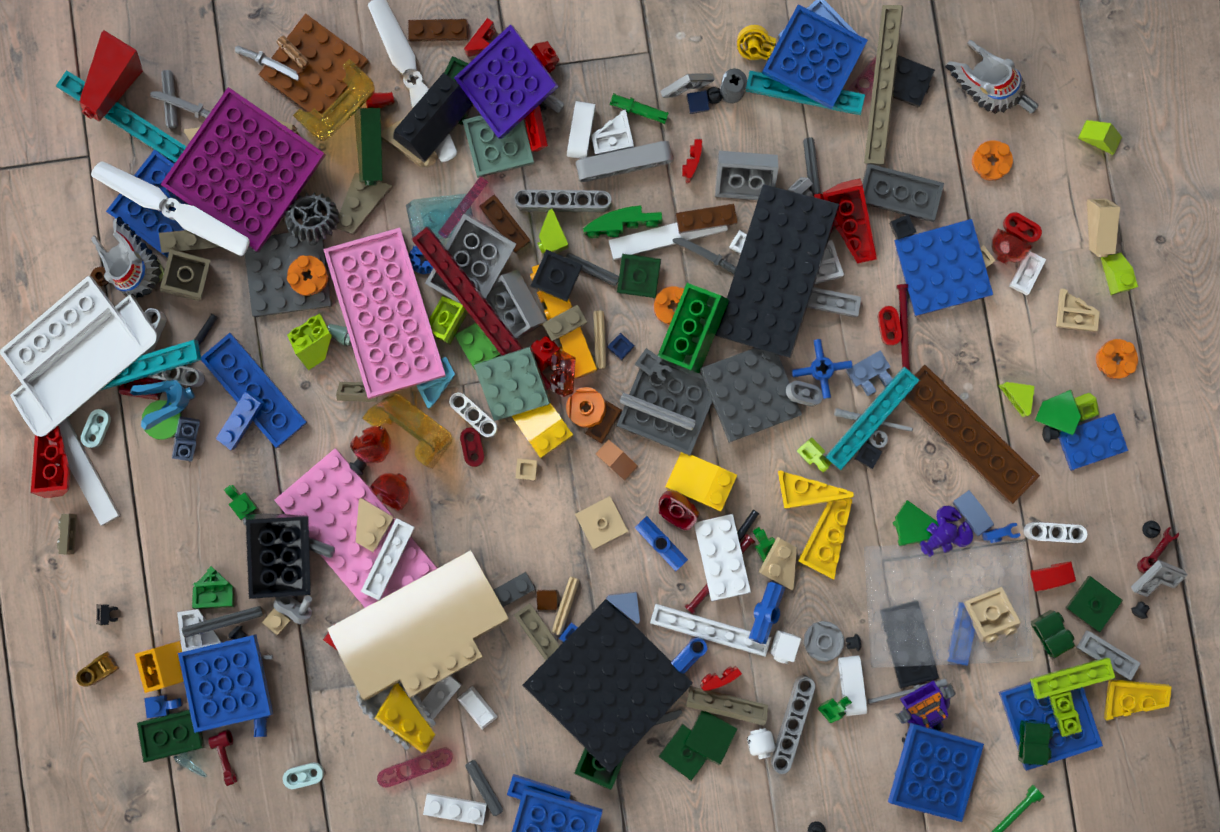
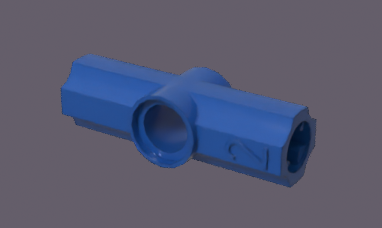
M648 516L634 527L675 571L688 560ZM664 538L667 541L664 549L656 547L657 539Z
M768 582L762 601L757 603L754 608L755 621L749 636L750 640L766 645L773 624H776L780 618L779 605L785 591L784 586Z

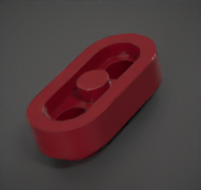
M469 427L460 434L464 460L469 466L478 467L485 459L481 436L476 429ZM469 434L474 435V440L471 442L467 440ZM474 453L478 454V459L476 461H473L471 459V456Z

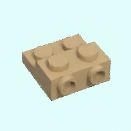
M1002 587L964 602V606L973 621L972 625L981 643L987 641L988 644L993 643L999 639V635L1005 633L1006 636H1010L1018 631L1017 628H1019L1021 622Z

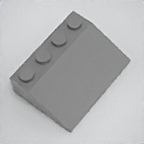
M464 213L445 248L486 299L516 243L473 216ZM433 268L425 284L460 303Z

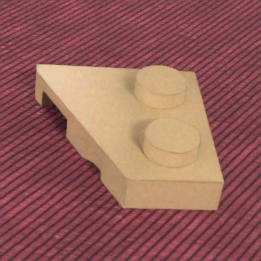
M1060 289L1056 327L1092 332L1098 331L1100 311L1092 306H1088L1080 298L1069 294L1068 290Z
M360 498L356 543L374 552L395 517Z
M777 537L759 573L793 590L797 547Z

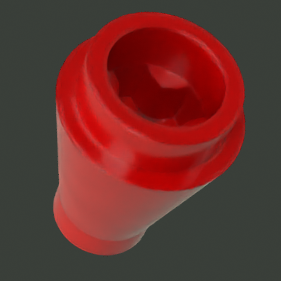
M392 92L369 93V95H365L367 108L382 109L388 105L395 104Z

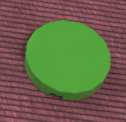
M159 400L149 404L142 414V419L147 414L161 410L167 401ZM180 412L144 431L155 439L165 440L172 438L176 434L178 419L182 413Z

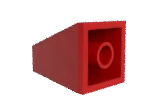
M105 30L101 32L79 101L82 113L89 119L94 118L99 122L143 72L137 50Z

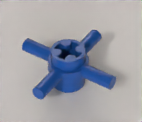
M821 339L813 340L816 359L810 367L793 369L792 375L793 377L812 375L816 380L820 381L823 399L831 398L828 379L833 375L834 371L850 369L853 366L851 360L833 363L829 358L824 357ZM824 363L826 365V374H823L822 371H817V367Z

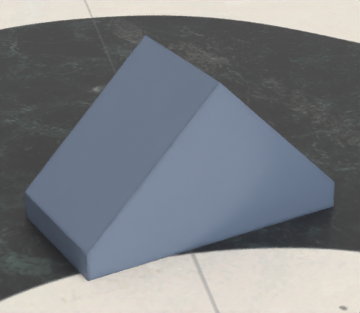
M637 592L610 594L606 597L610 603L638 624L640 622Z

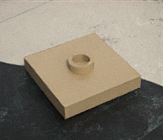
M610 496L575 514L592 549L628 532Z

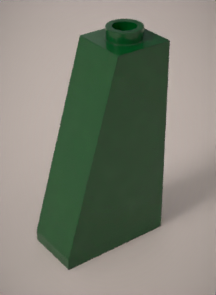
M359 108L354 113L359 181L365 182V186H377V182L383 181L380 108Z

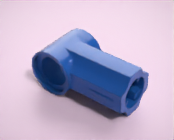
M699 637L692 638L688 645L672 660L671 664L681 674H685L706 653V642ZM695 642L703 644V649L700 652L693 651L692 645Z

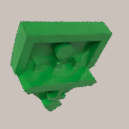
M1072 390L1043 401L1035 421L1074 435L1082 417V412L1074 399Z
M908 500L903 503L893 522V526L897 530L899 546L914 543L920 544L921 541H927L932 535L927 531L929 525L933 522L938 526L935 519Z
M210 566L206 570L207 572L197 582L193 583L192 608L234 607V587Z

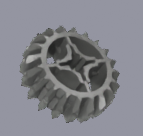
M307 192L305 197L299 195V200H295L290 205L288 211L285 212V223L288 226V231L293 234L295 239L299 238L302 242L305 239L309 243L312 240L318 243L319 238L326 240V235L332 236V230H337L336 224L339 223V212L336 204L329 197L325 198L323 193L319 196L315 192L311 196ZM322 210L327 213L326 217L322 215ZM298 219H302V225L297 222Z

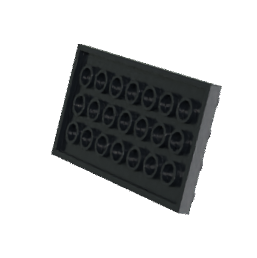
M765 184L762 185L727 296L729 302L715 336L788 358L792 357L840 207L839 204Z

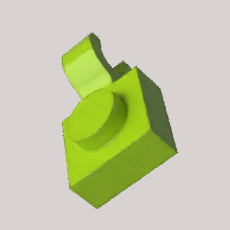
M812 437L797 449V452L809 465L814 462L822 472L826 471L832 464L823 456L825 450Z

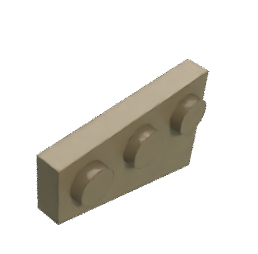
M355 172L339 213V223L336 224L337 229L354 235L367 220L373 209L380 204L382 198L393 188L392 185L377 182V186H365V182L359 181V173Z

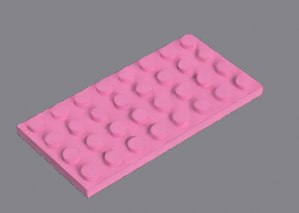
M401 229L389 230L323 249L368 399L446 377Z
M335 448L274 501L285 514L308 515L309 537L335 547V553L332 558L321 556L366 608L379 600L361 592L396 518L393 519L374 552L356 543L360 498L392 516L393 514L365 481L350 468L348 461ZM410 537L381 599L437 569V566L412 537Z

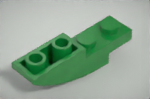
M642 205L621 208L593 220L583 228V233L588 238H599V235L618 237L619 234H623V226H627L629 229L638 228V225H646L649 228L658 227V224H662V212L642 213Z

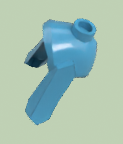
M167 380L147 385H134L130 392L133 396L166 392L167 394L165 406L161 410L145 415L141 421V427L144 430L151 429L158 423L183 411L190 400L195 398L191 387L185 389L177 380Z

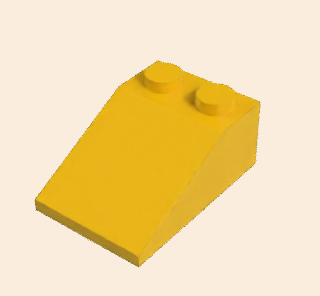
M551 403L512 415V418L541 459L574 436Z
M680 453L665 487L720 512L737 474L693 455Z

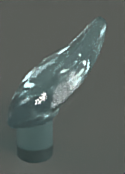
M189 752L173 757L175 762L202 777H207L192 761L186 759Z

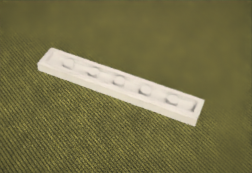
M677 223L611 239L608 242L613 260L622 258V253L636 255L675 245L676 243L672 241L674 238H684L690 241L725 232L728 229L727 226L679 234Z
M66 418L59 424L69 468L97 520L103 526L121 515L71 423Z
M655 604L650 621L654 625L766 657L771 637H768L766 645L759 644L749 639L751 631L659 604Z

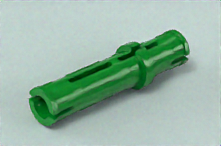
M613 93L610 101V106L626 110V113L632 112L664 125L669 112L636 102L634 98L628 99Z

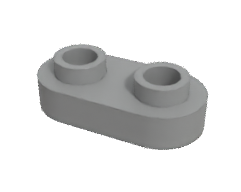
M794 381L786 387V394L793 402L815 406L821 403L823 399L820 388L812 384Z

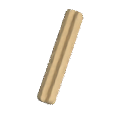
M594 311L596 369H605L604 311Z
M570 577L552 628V633L561 635L579 584V579Z

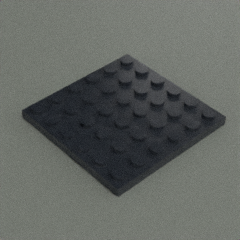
M605 599L522 686L610 773L685 693L693 682L685 674H681L671 664L672 661L619 609Z

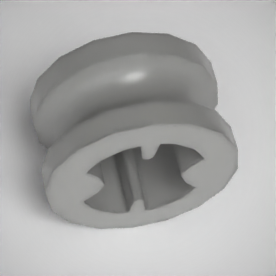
M876 430L868 439L869 444L875 448L884 447L888 441L886 433L881 430ZM877 434H880V438L883 439L882 442H879V445L873 440V436L875 437Z

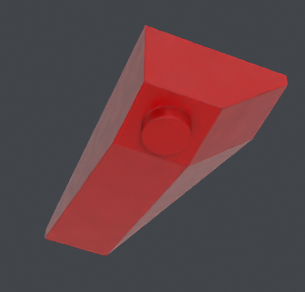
M861 178L841 182L823 192L824 200L840 205L834 225L857 264L876 260L875 246Z
M59 425L46 436L40 437L35 435L31 493L43 498L62 497L69 491L70 468Z

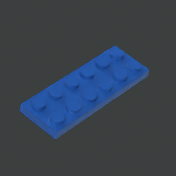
M228 333L201 356V361L237 403L245 391H251L264 402L253 422L275 448H279L308 423L232 333Z

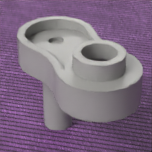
M292 596L276 597L273 603L275 610L287 615L297 624L308 623L312 615V610L309 608L312 601L310 596H305L302 603L295 600Z

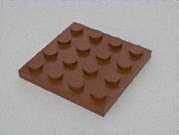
M305 13L287 39L308 59L309 65L305 69H301L281 47L271 57V59L295 70L300 80L296 81L266 65L258 75L322 122L368 63V59Z

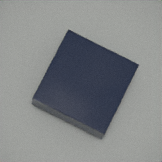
M706 91L687 93L690 114L709 111Z
M621 332L607 346L621 361L635 347Z

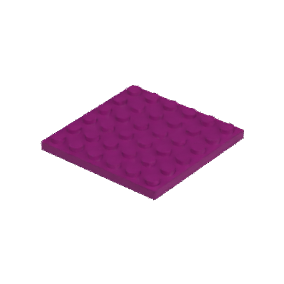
M228 87L160 185L189 205L197 207L249 238V247L259 252L326 154Z

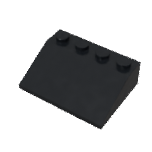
M246 514L249 599L311 595L308 515Z

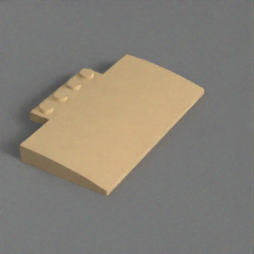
M470 550L327 628L360 696L366 701L400 681L409 698L481 659L482 655L474 640L508 622L509 618Z

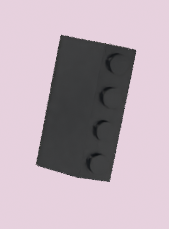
M443 72L394 129L393 139L425 163L472 108L473 104L460 85Z

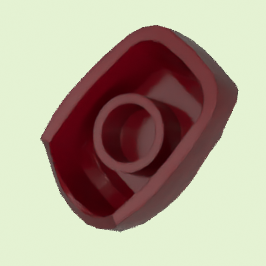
M667 490L659 499V514L665 520L683 530H690L694 526L700 513L688 498L675 490Z

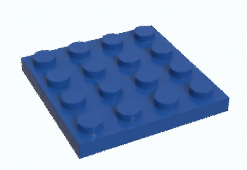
M798 4L768 59L762 74L832 109L868 40Z
M154 149L134 176L160 188L168 198H173L181 204L189 205L160 185L174 164ZM121 193L106 210L115 219L121 217L124 223L128 224L130 229L135 231L136 235L160 253L159 233L185 230L176 220L169 219L163 215L162 211L144 208ZM170 206L169 210L174 212L176 208ZM169 252L162 253L164 256L168 258Z
M972 219L894 240L904 280L908 284L907 291L914 316L993 295Z
M257 634L178 653L194 733L273 714Z
M1031 682L1000 691L999 695L1017 749L1020 741L1019 730L1021 720L1041 721L1050 724L1053 730V737L1049 740L1048 745L1052 753L1048 764L1102 747L1103 745L1084 688L1070 690L1074 709L1079 716L1082 732L1064 737L1061 736L1049 696L1036 699ZM1022 763L1026 771L1043 766Z
M910 723L888 802L893 805L962 822L984 744Z
M524 787L512 832H597L603 809Z

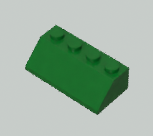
M686 283L657 356L700 374V368H702L729 299Z

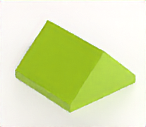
M444 296L441 297L429 318L433 336L449 345L451 344L468 314L462 304Z

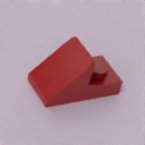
M487 18L465 46L464 51L468 57L477 56L490 44L486 40H490L495 34L493 21Z

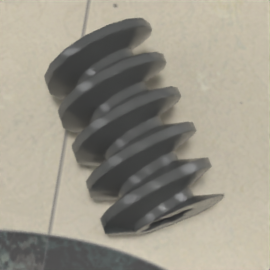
M733 68L726 71L723 75L720 93L725 102L732 104L742 99L747 86V77L743 71Z

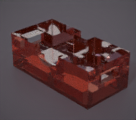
M565 351L553 353L551 369L554 370V374L551 375L550 383L552 386L550 390L562 397L573 394L576 358Z

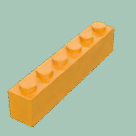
M539 265L531 267L533 271L530 274L532 281ZM542 291L537 292L540 302H545L547 309L544 312L547 320L572 308L570 300L565 302ZM580 327L559 338L562 345L559 347L562 358H567L569 364L565 366L569 376L573 375L574 379H578L597 371Z

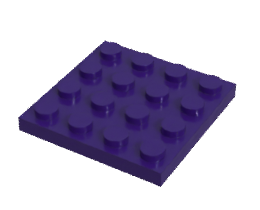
M511 24L454 77L499 139L506 136L559 87Z

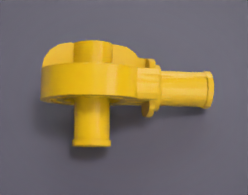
M759 25L746 26L737 36L738 52L748 60H758L760 58L768 60L776 46V38L769 36L768 31Z

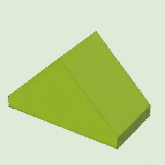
M1086 120L1078 139L1114 155L1122 136L1112 123Z
M1004 382L999 385V388L1022 417L1031 414L1035 386Z

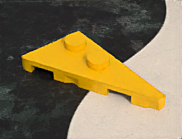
M781 470L778 471L784 509L854 498V493Z

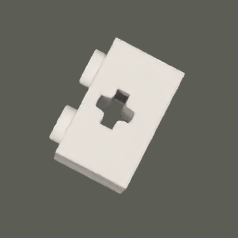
M776 629L770 653L778 662L788 664V661L794 662L801 638Z

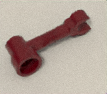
M1171 527L1167 528L1163 533L1162 540L1151 555L1143 557L1138 561V570L1143 574L1146 573L1158 561L1157 559L1169 543L1178 538L1179 532L1172 537L1169 535Z
M227 729L219 732V735L210 737L208 743L211 749H217L224 771V782L226 786L237 782V776L231 768L225 747L233 745L232 733Z

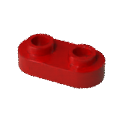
M1017 212L1010 213L1004 218V229L1026 243H1034L1040 239L1042 229L1032 220ZM1010 221H1014L1016 226H1011ZM1028 230L1033 233L1032 237L1027 235Z
M885 306L878 312L877 316L880 335L884 344L893 346L899 343L902 338L899 314L896 308ZM888 313L890 320H886L884 314ZM888 333H892L894 335V338L889 339L887 336Z

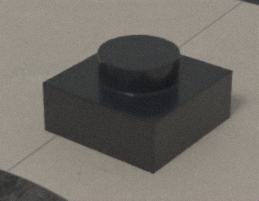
M909 214L889 223L896 240L916 233Z
M865 442L857 453L855 460L873 469L882 451Z

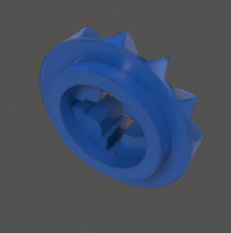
M413 246L409 253L413 270L419 274L431 273L433 270L432 265L429 261H424L421 266V259L417 256H423L417 246Z

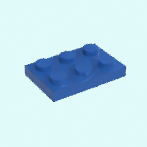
M1115 413L1078 425L1074 435L1063 431L1059 432V441L1070 470L1129 451Z

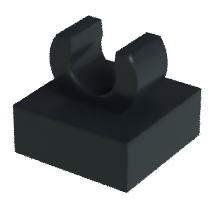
M96 604V624L109 625V621H118V618L110 617V612L118 610V607H109L108 604Z

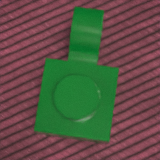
M229 485L224 489L225 493L233 500L228 505L240 520H243L246 514H250L258 508L246 492L240 495L234 485Z
M758 527L753 530L754 536L760 543L755 548L762 563H764L775 539L773 537L767 538L764 529L761 530Z
M847 696L838 702L832 698L821 703L817 709L831 724L843 718L846 714L844 712L846 706L850 705L852 701Z

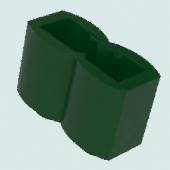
M1049 610L1030 621V624L1048 655L1056 658L1075 647L1073 642L1075 638L1070 630L1065 629L1063 625L1065 621L1059 612Z
M1021 720L1018 761L1023 764H1048L1052 754L1048 745L1049 740L1053 737V730L1050 724L1041 721Z

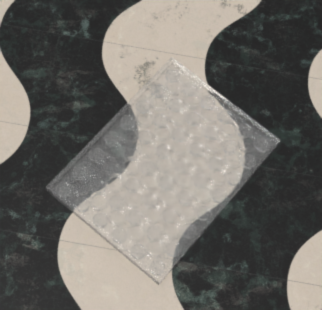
M1025 540L999 541L996 543H990V541L971 542L966 547H959L951 543L953 550L944 553L942 547L933 549L934 555L931 557L922 552L920 544L865 546L871 667L1033 661ZM1002 587L1021 622L1020 626L1013 635L1006 636L1004 633L999 635V639L993 643L988 644L987 641L981 643L972 625L973 621L964 606V602Z

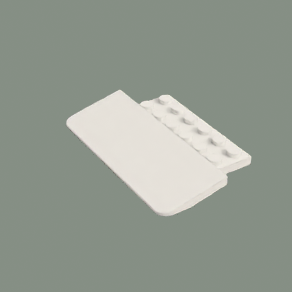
M87 276L0 350L4 360L23 384L10 396L32 432L40 437L46 436L150 349L157 341V332L133 295L129 294L114 307L93 277Z

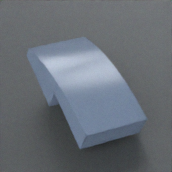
M179 416L172 459L193 460L200 424L199 419Z
M970 490L953 501V505L964 516L965 521L977 536H980L994 526L991 518Z

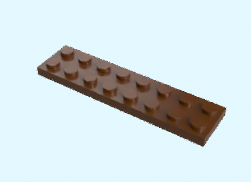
M923 365L914 374L920 381L903 400L1010 504H1014L1040 475L926 365Z

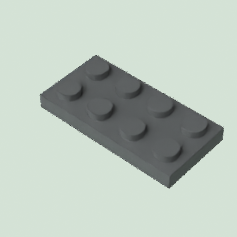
M868 163L862 185L866 205L904 215L909 214L911 217L934 222L944 183Z

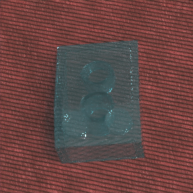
M468 193L414 199L406 205L412 238L428 226L439 240L450 238L464 213L473 216Z

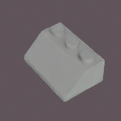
M719 151L715 197L758 200L763 184L776 187L778 155Z
M518 270L503 274L496 279L485 300L516 340L546 322Z

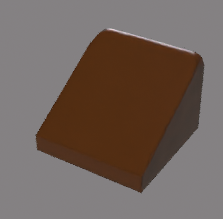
M537 590V610H557V590Z

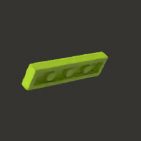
M1106 657L1030 678L1035 698L1041 699L1113 679L1115 674L1110 658Z

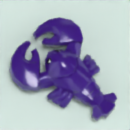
M942 506L937 510L938 526L933 522L929 525L927 531L932 535L927 542L921 541L920 546L922 552L929 557L934 555L933 549L935 550L940 547L943 548L944 553L953 550L951 543L959 547L968 546L973 540V531L966 521L958 527V530L957 525L947 523L958 521L962 516L954 507Z

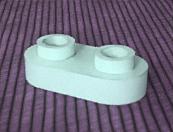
M96 409L90 413L81 434V442L84 446L96 448L102 444L111 422L110 414L107 411ZM102 416L104 420L102 423H99V417ZM92 435L96 436V440L94 442H92L91 440Z
M316 762L290 768L283 775V783L289 789L316 784L323 778L324 769ZM312 769L317 771V776L311 774ZM292 774L297 775V781L292 780Z

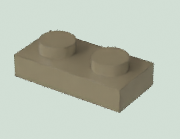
M576 305L544 322L543 326L553 342L587 324V321L579 306Z
M339 382L336 393L337 401L377 402L378 398L368 399L363 382Z
M61 514V518L58 521L60 538L57 540L59 554H74L77 514Z

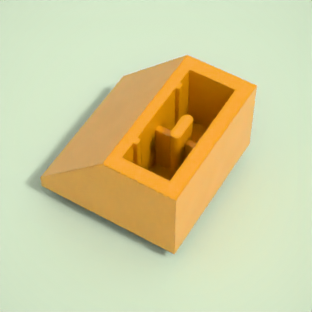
M181 641L134 654L144 693L184 682L178 653L182 652Z

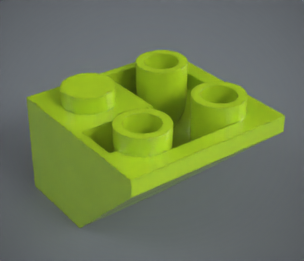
M319 313L287 334L295 354L308 370L326 359L332 336L322 315Z

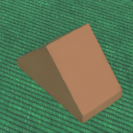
M609 439L596 453L624 481L638 466Z

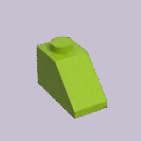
M553 209L548 211L539 234L540 242L537 244L542 254L545 253L546 249L557 254L569 248Z
M1121 252L1101 257L1110 295L1130 291L1138 287L1133 267Z

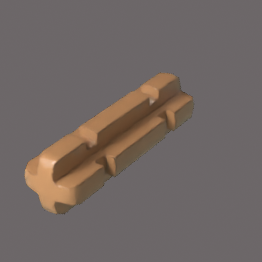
M285 36L277 39V44L301 69H305L309 65L308 59Z

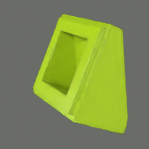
M1091 393L1074 398L1082 412L1081 422L1099 415L1097 398Z

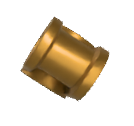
M107 651L77 673V683L83 687L94 685L117 671L119 667L114 665ZM87 671L90 672L92 675V680L90 682H88L85 678V674Z

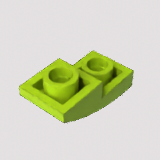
M1071 691L1049 696L1061 736L1064 737L1082 732L1078 713L1074 709Z

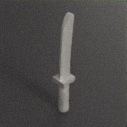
M236 46L235 53L253 59L261 66L264 64L296 81L300 80L295 70L267 57L263 52L259 51L257 54L241 46Z
M160 91L150 93V96L195 113L197 118L199 116L207 118L210 114V111L204 109L201 103L197 106Z
M838 408L834 412V416L855 421L862 415ZM884 421L881 424L884 426L902 429L906 431H913V428L902 426Z
M946 679L934 681L938 688L948 686ZM916 684L913 685V689L868 699V703L908 695L926 684L920 686Z

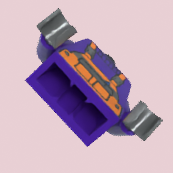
M933 680L900 698L904 708H902L903 711L895 715L901 724L906 722L909 724L913 723L940 731L944 727L942 720L948 717L947 709L950 707V700L956 693L951 683L948 687H940L939 689Z

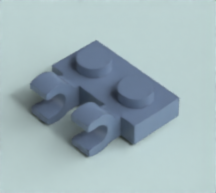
M881 350L846 370L855 388L861 385L867 396L876 392L875 387L869 381L871 378L878 375L884 387L893 380L886 371L890 368V365Z

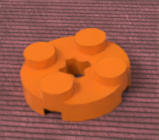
M996 140L982 143L972 156V166L975 172H978L981 178L989 181L1002 178L1010 171L1013 164L1010 147L1006 143ZM991 156L997 159L994 165H991V162L987 160Z
M299 256L291 263L287 272V281L291 288L304 296H311L321 292L328 282L327 269L324 263L313 256ZM311 271L312 279L305 281L304 272Z
M676 286L667 287L656 296L654 313L657 319L670 326L675 313L672 309H668V306L671 304V301L679 303L684 288Z
M1114 339L1103 344L1101 349L1098 350L1096 364L1098 369L1107 377L1121 379L1135 372L1138 364V354L1131 342ZM1116 354L1121 357L1119 365L1112 359Z
M589 387L579 388L568 398L566 413L571 421L579 427H593L602 422L606 413V402L604 397L595 389ZM585 403L591 406L588 412L581 409L582 406H585Z

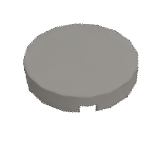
M819 621L813 623L804 634V646L811 657L818 661L827 662L840 655L844 648V637L840 629L833 623Z

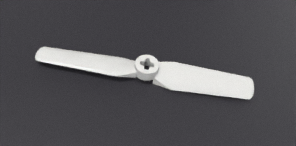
M372 0L369 2L368 7L392 64L403 75L404 85L410 91L411 105L414 107L429 89L424 84L422 75L417 71L415 55L387 1ZM413 76L417 79L415 85L412 82L409 83L411 81L410 78ZM450 134L435 150L441 162L449 161L457 154Z
M99 162L93 168L92 177L144 208L162 211L163 215L169 219L176 220L185 230L239 256H243L248 250L249 238L197 207L181 204L176 199L168 198L160 188L106 162ZM169 207H175L176 210L174 212L170 211Z

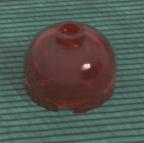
M997 228L991 241V248L998 255L996 259L1006 265L1008 261L1012 263L1021 262L1029 255L1033 248L1032 245Z
M381 425L366 428L362 431V436L358 438L356 435L353 438L350 448L355 456L364 463H380L386 459L391 450L390 435L386 428L383 429Z
M384 473L375 479L369 487L375 496L380 495L383 499L382 503L397 511L402 510L410 499L411 492L409 485L406 483L407 479L400 473Z

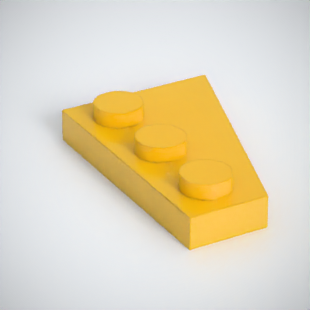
M1110 679L1108 680L1104 719L1107 721L1122 715L1125 717L1140 711L1147 712L1169 707L1172 687L1168 684Z
M396 683L374 719L422 753L426 752L436 734L399 683Z

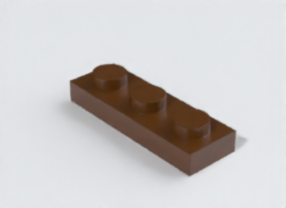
M467 19L408 20L409 41L468 40Z
M495 194L479 206L498 232L516 243L513 249L515 253L531 242Z
M734 204L676 213L679 234L736 225L738 223Z

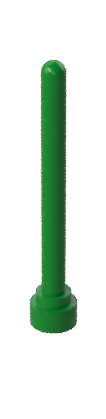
M1032 785L1027 789V797L991 832H1004L1032 803L1040 802L1045 796Z

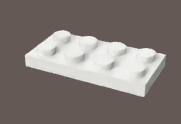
M733 514L696 522L694 526L711 601L751 593Z

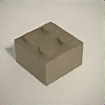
M170 250L160 291L200 301L210 260Z

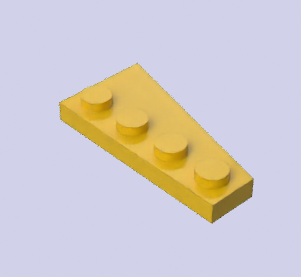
M851 498L827 502L798 559V562L833 580L852 504Z

